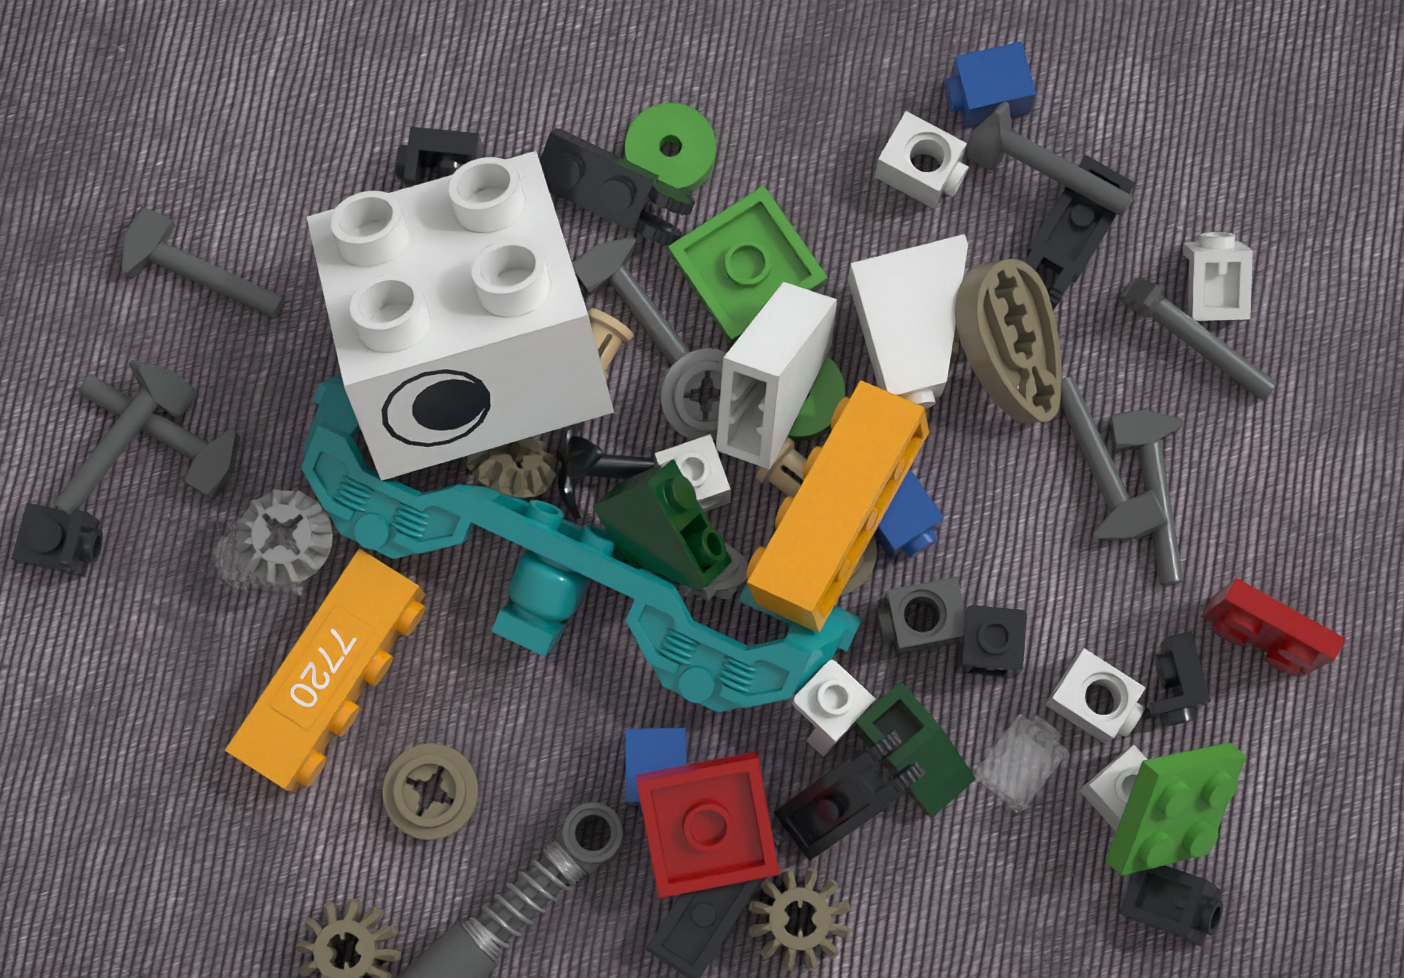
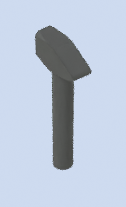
M1006 101L1000 103L984 117L971 133L965 154L967 158L989 170H995L1006 153L1121 217L1125 215L1133 201L1134 196L1012 131L1010 108Z
M143 206L140 208L124 237L122 271L128 278H134L153 262L274 319L280 315L285 304V298L166 244L175 226L174 222Z
M631 236L597 244L575 260L572 265L576 278L587 294L591 296L608 284H611L671 365L680 359L682 353L690 352L626 267V264L637 248L634 237Z
M1135 278L1120 293L1121 302L1140 316L1155 319L1260 400H1265L1274 390L1277 382L1167 300L1163 288L1158 284L1141 278Z
M131 360L129 366L141 388L53 504L72 517L73 511L75 509L79 510L157 406L177 419L182 416L197 396L196 389L177 373L166 367Z
M92 374L84 379L79 388L80 395L118 417L133 400V398ZM153 411L140 429L193 460L182 481L215 501L234 473L240 436L234 429H228L215 440L208 443Z
M1067 377L1062 379L1060 405L1111 512L1095 530L1094 537L1101 541L1139 539L1169 524L1154 491L1150 490L1130 499L1074 378Z
M1147 409L1112 414L1109 417V429L1114 452L1126 450L1139 451L1145 493L1150 490L1154 491L1169 524L1152 532L1160 585L1181 583L1184 580L1161 440L1177 432L1184 422L1180 418Z

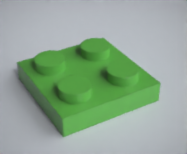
M765 186L760 187L668 246L669 255L731 345L735 344L783 282L813 292L827 285L828 282L827 275Z
M1229 742L1143 760L1105 861L1122 876L1208 855L1218 839V828L1228 802L1237 791V780L1247 756Z

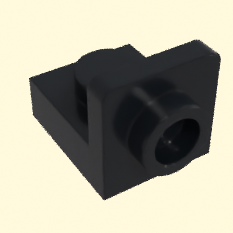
M410 127L408 145H399L396 159L397 179H404V185L408 188L424 183L426 167H431L434 173L447 177L453 175L464 164L484 158L485 150L479 133Z
M27 503L11 559L21 564L86 577L89 563L94 564L98 560L102 549L103 532L101 529H98L100 521L90 513L75 509L71 517L63 510Z
M970 605L965 612L963 643L957 649L955 673L1014 679L1023 671L1027 613L1019 609Z
M1192 631L1168 636L1159 644L1162 653L1155 654L1157 675L1163 689H1172L1174 698L1152 702L1144 706L1145 710L1142 714L1144 720L1159 717L1162 727L1197 719L1195 709L1211 702Z
M1163 865L1133 873L1119 914L1128 919L1181 937L1187 942L1201 947L1206 935H1213L1219 926L1223 913V901L1219 900L1221 890L1207 879Z

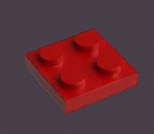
M1235 578L1213 595L1202 614L1203 618L1214 623L1212 631L1219 637L1238 646H1244L1246 642L1267 653L1265 660L1270 665L1293 676H1297L1299 671L1307 675L1334 661L1346 640L1341 635L1238 578Z
M756 751L636 775L659 898L780 875Z

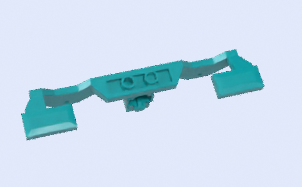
M337 374L319 383L313 402L319 404L302 448L305 459L301 468L323 509L328 511L339 533L358 542L364 548L373 549L392 559L462 544L468 539L473 524L527 548L521 555L509 584L508 594L511 600L499 611L491 632L544 657L560 641L568 623L566 619L571 617L580 608L593 579L634 599L626 622L647 662L652 665L662 686L682 695L690 702L699 703L716 712H723L790 699L828 661L832 660L837 647L848 651L863 620L862 617L835 605L820 633H817L756 605L746 582L738 601L791 625L786 638L747 646L694 621L672 581L663 575L623 559L605 529L592 525H586L584 528L563 519V512L549 503L539 500H531L528 503L518 497L507 496L482 486L457 484L421 493L391 478L381 481L378 472L368 468L353 440L361 428L344 388L342 375Z

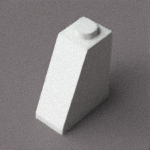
M965 234L853 262L850 265L848 282L878 388L921 405L925 409L936 404L935 397L942 395L947 382L956 325V298L963 281L968 249Z
M783 282L723 358L716 441L717 451L767 469L771 468L832 346L837 299Z

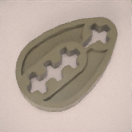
M1017 259L985 262L975 266L964 277L958 290L955 305L957 333L968 361L983 388L997 406L1013 420L1021 424L1048 422L1056 416L1060 407L1062 365L1056 319L1047 289L1038 273L1027 263Z

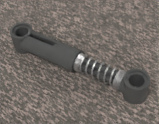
M597 802L583 803L574 808L565 819L564 826L554 834L557 839H554V842H550V846L547 845V849H543L545 856L538 862L531 860L532 868L527 873L519 872L520 879L514 885L506 883L508 890L502 896L494 894L495 902L489 908L482 906L484 913L477 919L470 917L466 924L456 921L396 978H485L498 966L495 957H499V953H502L501 947L508 948V939L512 935L521 936L520 928L525 923L533 925L532 917L537 912L545 913L546 908L544 905L550 900L557 902V893L562 889L570 890L569 882L576 885V881H579V878H583V874L588 872L591 875L599 866L609 863L618 856L623 849L625 830L616 812L606 804ZM590 818L604 819L608 822L611 829L609 842L605 847L597 851L585 850L578 841L580 826Z

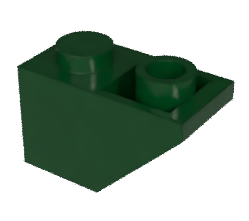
M674 459L620 482L592 506L623 559L695 590L708 587L732 562L726 551L722 536L712 527L696 499L693 485L683 476Z
M902 682L897 684L861 715L852 726L853 731L868 748L895 730L902 742L898 745L895 752L884 760H880V762L893 776L908 764L913 765L917 761L919 762L926 774L905 790L930 819L976 780L942 727Z

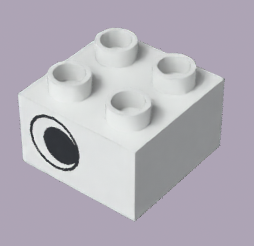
M536 151L506 160L496 157L479 158L464 164L453 175L391 193L382 191L357 193L342 201L335 209L307 216L344 388L381 481L614 413L589 316Z

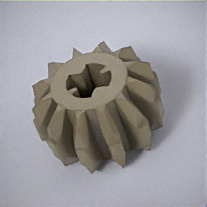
M791 868L783 869L782 880L786 891L781 894L771 881L765 880L760 887L775 902L772 906H769L759 901H752L749 906V911L754 914L769 916V923L756 924L749 928L750 936L760 937L771 932L775 938L763 947L760 952L761 955L768 959L774 955L780 945L786 947L787 950L782 960V969L787 971L792 970L795 964L796 951L803 950L804 964L807 970H816L818 965L813 947L818 945L827 957L835 959L839 955V951L825 938L826 935L830 933L842 938H847L850 935L851 930L849 927L831 923V916L843 915L850 911L849 903L839 902L830 907L826 903L825 899L835 893L839 887L834 880L826 883L819 894L812 890L817 879L816 869L809 868L806 871L803 888H796L795 876ZM796 902L797 909L802 907V903H806L815 912L809 920L814 930L806 937H803L802 930L797 931L795 937L784 928L789 921V917L784 910L791 903Z
M351 898L346 905L344 918L339 907L335 903L329 902L323 906L324 915L328 922L327 926L315 918H308L305 921L304 926L308 931L315 934L317 938L315 942L298 941L296 943V951L313 953L314 955L313 961L305 963L299 968V973L302 977L312 976L321 972L320 978H369L370 976L372 978H393L389 971L379 965L382 960L391 962L401 960L400 951L383 949L382 942L397 936L398 930L396 926L391 925L375 931V927L381 921L384 914L381 908L374 906L361 920V901ZM353 935H355L359 939L355 950L361 955L358 963L345 962L343 967L339 963L343 953L336 946L340 939L352 941Z

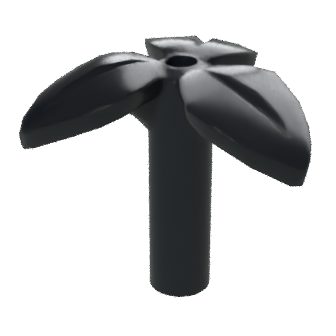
M584 421L569 425L561 439L558 461L561 462V468L558 471V487L562 501L573 518L581 519L577 509L575 491L576 484L581 478L592 476L629 479L653 468L654 459L650 457L603 454L602 449L592 441L578 436Z

